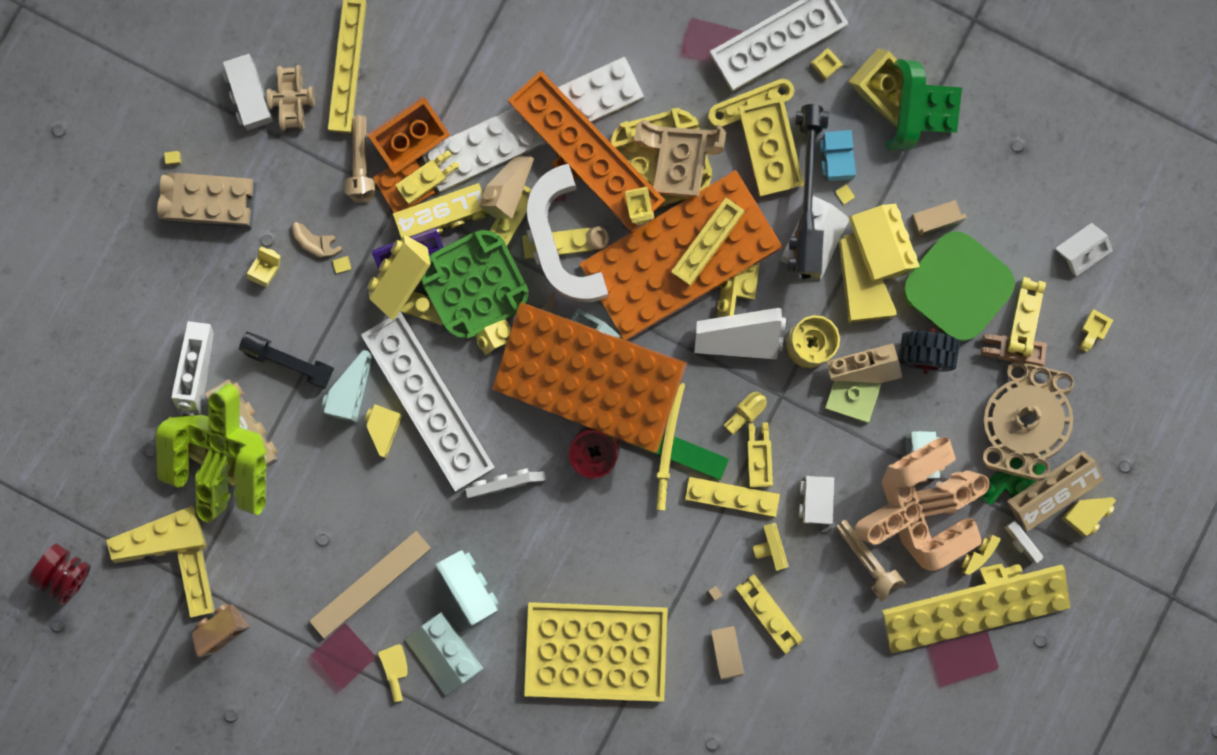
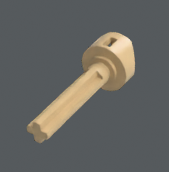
M360 115L353 117V177L344 180V193L355 203L371 202L375 194V181L366 177V116Z
M846 519L835 527L873 578L876 579L875 585L871 589L881 602L888 597L890 589H900L906 584L896 569L892 572H885V569L864 542L857 538L854 529Z

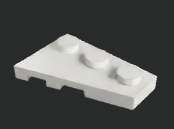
M528 469L515 471V476L507 478V474L493 477L494 481L486 483V480L473 482V487L465 489L467 498L506 490L505 488L525 486L527 482L546 481L545 472H529Z

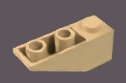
M894 343L827 361L831 380L884 383L903 377Z

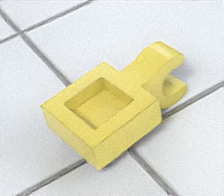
M1094 309L1091 310L1081 331L1087 334L1079 345V349L1087 352L1092 348L1096 339L1102 341L1113 319Z
M1003 564L980 568L983 584L1019 576L1023 573L1020 565L1004 568Z

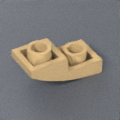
M735 627L712 630L721 680L744 676Z

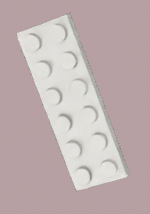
M799 0L716 47L709 54L733 92L842 30L849 23L835 0Z

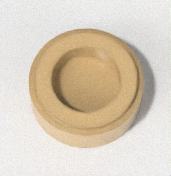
M597 226L588 230L586 240L590 248L599 250L608 245L609 236L603 227Z

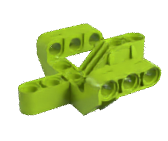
M227 383L210 394L208 398V416L168 418L159 425L156 432L157 478L161 482L175 487H183L186 484L189 476L188 443L209 449L201 469L198 470L195 476L196 512L202 521L211 522L226 510L227 503L231 498V494L228 493V483L231 481V478L227 477V474L234 459H236V470L234 471L236 490L234 495L236 496L237 508L254 515L262 513L266 504L267 466L265 455L267 451L260 434L240 428V396L234 385Z

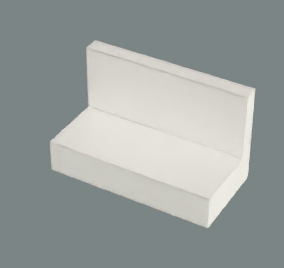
M1093 223L1055 248L1056 252L1067 260L1070 270L1075 276H1078L1113 251L1108 235Z

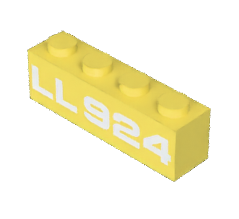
M477 183L393 213L401 238L403 235L411 237L433 228H437L438 233L441 234L443 232L442 229L450 226L452 229L463 226L464 221L470 219L478 221L485 218L487 212L479 206L483 196L480 184Z

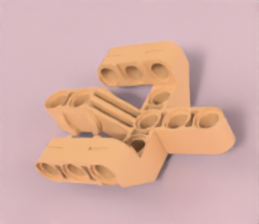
M949 438L935 439L887 467L881 483L888 504L857 522L855 535L857 538L871 544H879L898 533L901 543L921 568L930 571L941 569L982 543V539L976 522L971 518L961 520L931 538L924 517L939 513H955L956 510L975 501L976 498L986 493L989 488V480L985 475L972 471L952 473L951 478L943 483L937 482L936 488L916 491L914 484L926 481L928 476L938 470L943 471L945 466L956 459Z

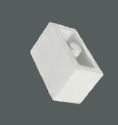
M804 477V481H800V495H804L803 504H799V518H803L802 523L832 524L834 477Z

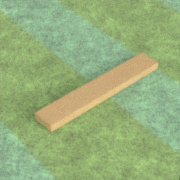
M415 531L310 620L311 624L325 639L432 548Z

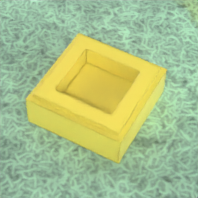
M827 48L810 65L826 81L843 64Z

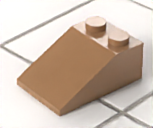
M224 604L214 611L216 615L210 620L205 618L195 625L197 629L192 632L196 653L199 657L213 655L250 627L234 605L227 606Z

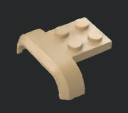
M643 119L636 126L634 141L644 148L660 151L653 187L660 195L699 198L706 155H717L724 151L726 132L721 125H717L715 130L656 126Z

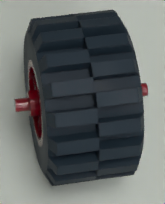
M930 328V332L907 331L902 333L898 361L905 366L922 369L924 374H928L929 371H953L957 366L960 341L950 335L936 333L933 328Z

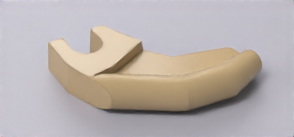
M295 222L292 224L294 238L302 249L319 258L335 256L343 251L340 246L335 249L330 247L331 243L336 241L335 236H316L302 223Z

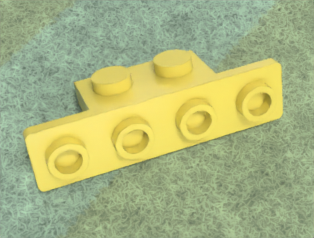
M760 262L720 285V298L717 304L718 318L734 315L736 297L748 300L755 299Z

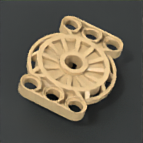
M1016 361L1008 367L1007 373L1010 382L996 390L985 408V432L993 446L984 451L983 461L989 469L1035 481H1043L1050 474V466L1046 459L1061 451L1072 433V407L1065 395L1072 392L1074 380L1066 372ZM1014 368H1022L1025 374L1021 378H1015L1011 372ZM1038 373L1045 374L1047 376L1046 382L1042 384L1036 383L1034 381L1035 375ZM1065 378L1070 382V386L1067 389H1060L1057 386V381ZM1007 390V392L1004 395H1002V397L999 400H996L997 396L1001 392ZM993 404L995 406L993 416L988 417L989 410ZM1064 404H1066L1069 411V417L1064 415L1062 407ZM1025 414H1032L1037 420L1025 428L1020 419ZM1069 423L1067 434L1063 436L1065 424ZM988 424L993 425L994 436H991ZM1058 442H1061L1057 448H1055L1053 451H1050L1052 448L1056 446ZM993 452L1000 455L999 462L995 464L987 461V456ZM1014 458H1019L1023 461V466L1017 470L1012 469L1010 461ZM1036 464H1042L1046 467V472L1043 475L1033 473L1032 469Z

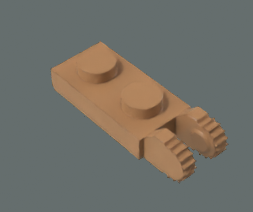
M991 334L982 336V341L985 343L999 344V349L981 348L980 354L985 357H998L1001 360L1024 362L1041 367L1045 365L1046 343L1034 341L1031 357L1023 356V353L1016 351L1015 353L1007 352L1010 336ZM1018 339V343L1025 344V341Z

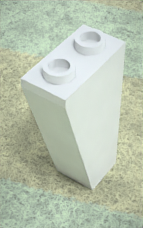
M774 308L697 321L694 353L777 359L778 351H782L783 337H780V331L785 332L786 318H782L781 308Z
M187 322L171 397L178 415L182 417L202 415L214 334L211 324Z

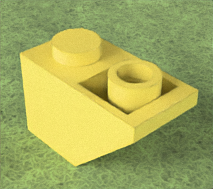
M1111 497L1075 501L1061 520L1082 537L1089 534L1092 536L1099 529L1100 525L1098 522L1102 517L1107 518L1115 508L1112 505L1116 500Z

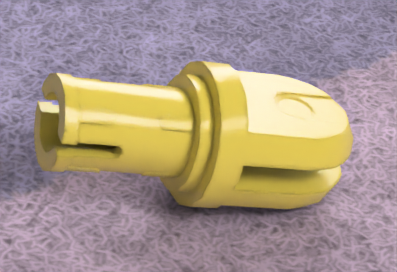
M760 392L749 394L736 406L737 412L723 424L725 429L734 435L747 421L753 422L767 405L766 397Z

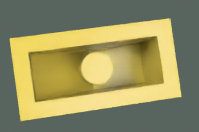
M374 404L373 409L369 408L366 414L365 421L368 422L366 426L379 455L387 458L402 415Z

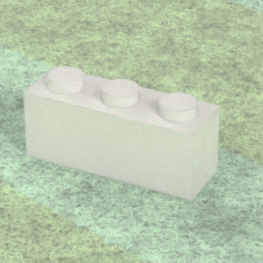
M250 54L223 62L225 70H222L225 82L231 85L232 91H229L232 103H237L239 112H236L239 124H244L247 130H251L272 123L273 119Z

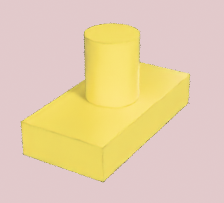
M412 292L400 312L443 326L429 296Z
M777 524L765 525L764 530L768 542L753 546L756 558L760 559L772 555L776 571L788 568L789 565Z

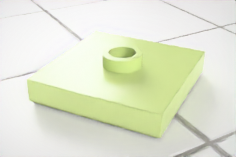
M833 381L825 409L869 423L882 383Z

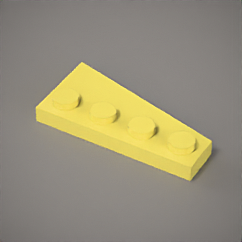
M193 505L106 540L111 560L114 563L143 559L149 555L161 556L173 551H178V553L185 552L188 549L197 547L199 549L207 548L197 512Z

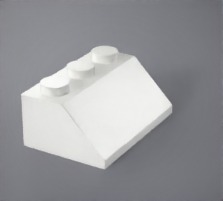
M813 196L812 212L815 230H824L822 278L849 219L848 216L832 204ZM797 223V225H796V227H795V229H794V231H793V233H792L791 236H795V232L797 231L798 223ZM789 242L780 258V261L787 264L789 257L794 258V250H789Z

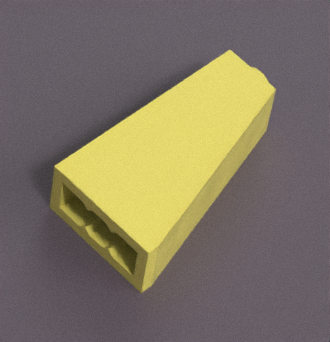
M844 235V239H841L838 244L848 323L894 318L897 315L896 309L883 280L871 281L855 235Z

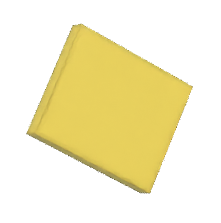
M847 184L835 191L843 204L855 198Z
M348 256L332 260L336 274L351 270Z

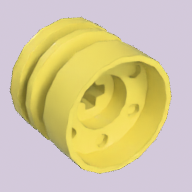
M816 315L801 320L790 330L786 337L788 356L795 364L803 368L812 369L821 366L836 354L840 344V335L833 322L823 316ZM812 339L814 343L813 346L809 348L807 346L809 343L808 341Z

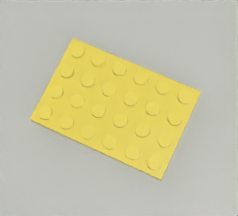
M528 602L524 696L664 702L668 608Z

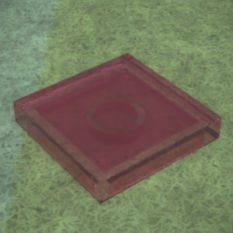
M347 623L342 625L311 654L341 689L346 687L377 658Z

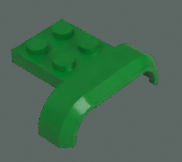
M898 59L893 64V68H897L902 76L898 123L894 138L884 143L887 149L891 151L912 150L919 140L921 131L957 133L962 87L926 85L925 70L920 62Z

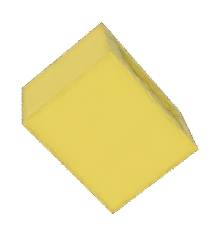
M179 151L164 152L166 165L181 164Z

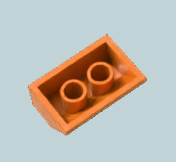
M423 96L366 134L394 174L451 136Z

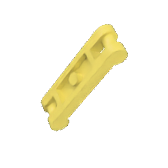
M1022 278L1007 352L1015 353L1016 351L1023 353V356L1031 357L1046 282L1038 281L1037 283L1030 281V278ZM1027 291H1035L1034 296L1028 295ZM1018 339L1025 341V344L1018 343Z
M752 574L743 585L739 584L735 589L786 655L791 651V647L795 644L799 645L804 640L758 578ZM755 588L758 594L751 598L748 592ZM788 631L791 636L784 641L780 635Z

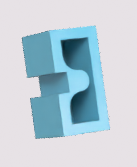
M852 130L824 132L822 139H819L820 153H824V161H821L822 175H826V181L854 179L856 169L853 157Z

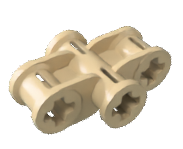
M296 65L293 68L277 66L278 91L267 89L268 109L279 106L281 131H284L286 128L296 127L304 129L303 105L315 106L314 88L309 86L308 89H302L301 65Z

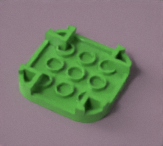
M479 230L472 232L429 255L430 266L421 278L422 285L443 325L450 333L457 337L469 338L476 336L483 328L517 314L520 303L526 304L529 292L527 284L524 282L505 241L501 236L492 231Z
M953 231L943 235L918 263L920 267L913 270L907 276L903 289L905 302L910 308L913 307L944 334L964 342L972 340L981 333L1007 302L1014 291L1015 280L1013 273L1007 265L974 238L964 232Z

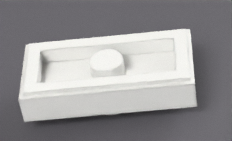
M1009 522L1004 526L1014 540L1012 542L1018 552H1024L1032 564L1038 563L1043 559V555L1017 522Z

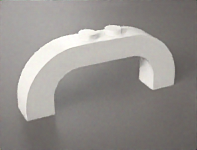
M565 164L548 171L534 185L527 204V217L530 225V230H527L530 243H535L537 251L533 252L536 264H541L548 281L559 293L575 301H599L609 298L602 273L586 277H576L567 273L561 265L548 222V209L553 200L562 194L577 190L569 164Z

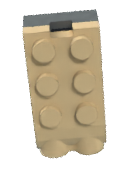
M167 173L162 175L160 179V198L157 207L158 217L164 222L252 229L257 184L253 179Z

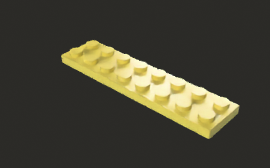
M1058 565L885 609L882 612L888 645L892 654L1069 609L1070 602L1065 568L1063 565Z

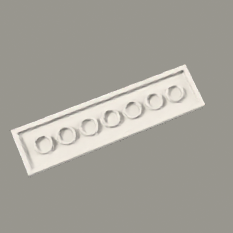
M399 312L395 320L388 318L361 334L455 492L495 468L402 313Z

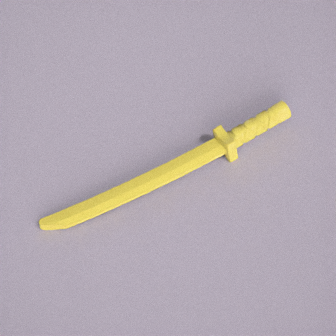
M684 383L678 388L667 421L660 470L657 473L659 483L656 510L665 511L666 489L667 479H670L668 472L671 450L685 388Z

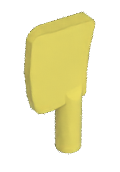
M398 644L378 652L390 684L394 702L403 700L398 678L405 677L408 674L406 657L402 646Z

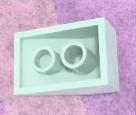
M363 350L332 386L329 394L324 396L322 408L325 409L324 413L328 416L357 423L373 358L368 351Z

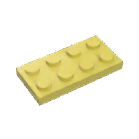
M783 97L739 107L740 120L759 196L803 186L804 182Z

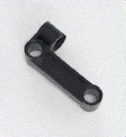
M246 331L243 335L239 350L244 355L259 362H263L264 358H267L307 375V382L326 389L334 367L318 360L313 365L270 347L272 341Z

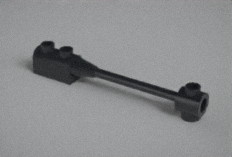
M806 104L801 107V111H796L795 125H800V131L806 134L803 211L801 212L795 236H790L789 250H794V258L789 257L788 271L793 272V278L819 282L822 275L824 230H815L812 212L815 136L821 133L823 129H827L829 112L823 111V107L817 104Z

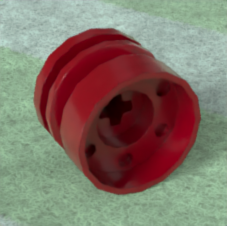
M587 426L581 429L572 441L569 449V461L573 469L581 476L590 479L601 478L609 474L615 467L620 453L619 441L616 437ZM595 445H598L599 452H597L596 454L591 453V447L594 448Z
M56 543L39 559L29 576L28 584L40 592L46 591L51 586L48 597L51 599L56 598V602L63 606L81 589L90 572L91 565L86 562L81 563L79 557H75L68 562L71 552Z

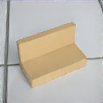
M956 200L912 215L919 237L962 223L967 218L966 214L961 215Z

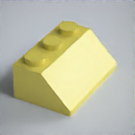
M896 204L881 205L848 217L871 281L901 277L920 267Z
M403 235L400 241H395L391 249L392 254L388 259L385 258L382 261L378 276L376 278L373 277L367 286V289H369V299L392 320H395L430 266L428 247L406 235Z

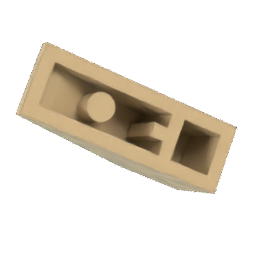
M531 156L514 157L486 185L479 206L495 219H513L534 158Z

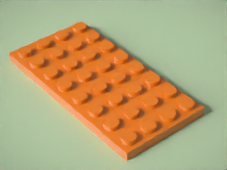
M737 170L701 190L699 198L690 197L579 264L586 276L602 273L609 298L602 299L601 302L623 339L628 341L783 249V246ZM727 198L745 210V213L694 283L689 286L672 274L671 271L724 199Z
M520 303L492 390L649 451L657 452L687 363L531 305Z

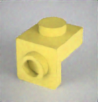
M647 187L624 191L631 223L636 222L637 225L646 224L649 222V219L654 218Z
M260 247L258 256L247 272L246 278L267 288L280 268L281 256L271 249Z
M506 319L483 328L475 336L479 348L483 350L485 355H488L495 349L507 345L511 328Z

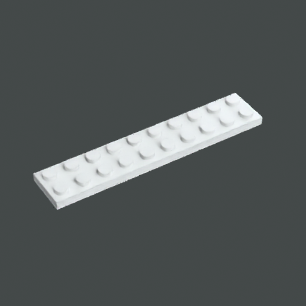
M625 57L558 87L591 123L644 99V95ZM512 108L443 140L422 156L425 162L428 163L432 159L435 160L442 153L449 151L452 156L438 166L439 169L443 171L455 162L460 165L455 172L446 177V180L437 186L441 193L547 143Z

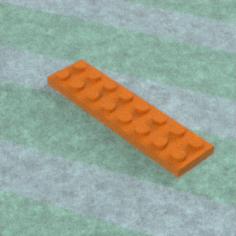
M542 70L508 99V103L566 164H569L577 176L631 232L640 225H637L636 222L631 223L624 191L647 187L653 213L665 203V199Z

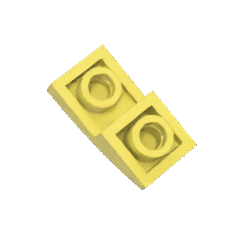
M988 535L987 538L984 537L978 549L981 553L970 552V555L966 554L960 566L963 568L961 573L970 575L980 568L993 554L1001 538L994 535Z

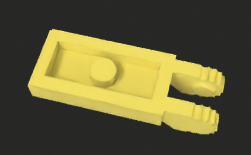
M449 151L442 153L435 160L432 159L395 185L409 205L445 181L446 177L460 167L455 162L443 171L439 169L438 166L452 156Z
M748 423L749 488L773 487L771 440H769L768 423H762L763 441H755L754 423Z

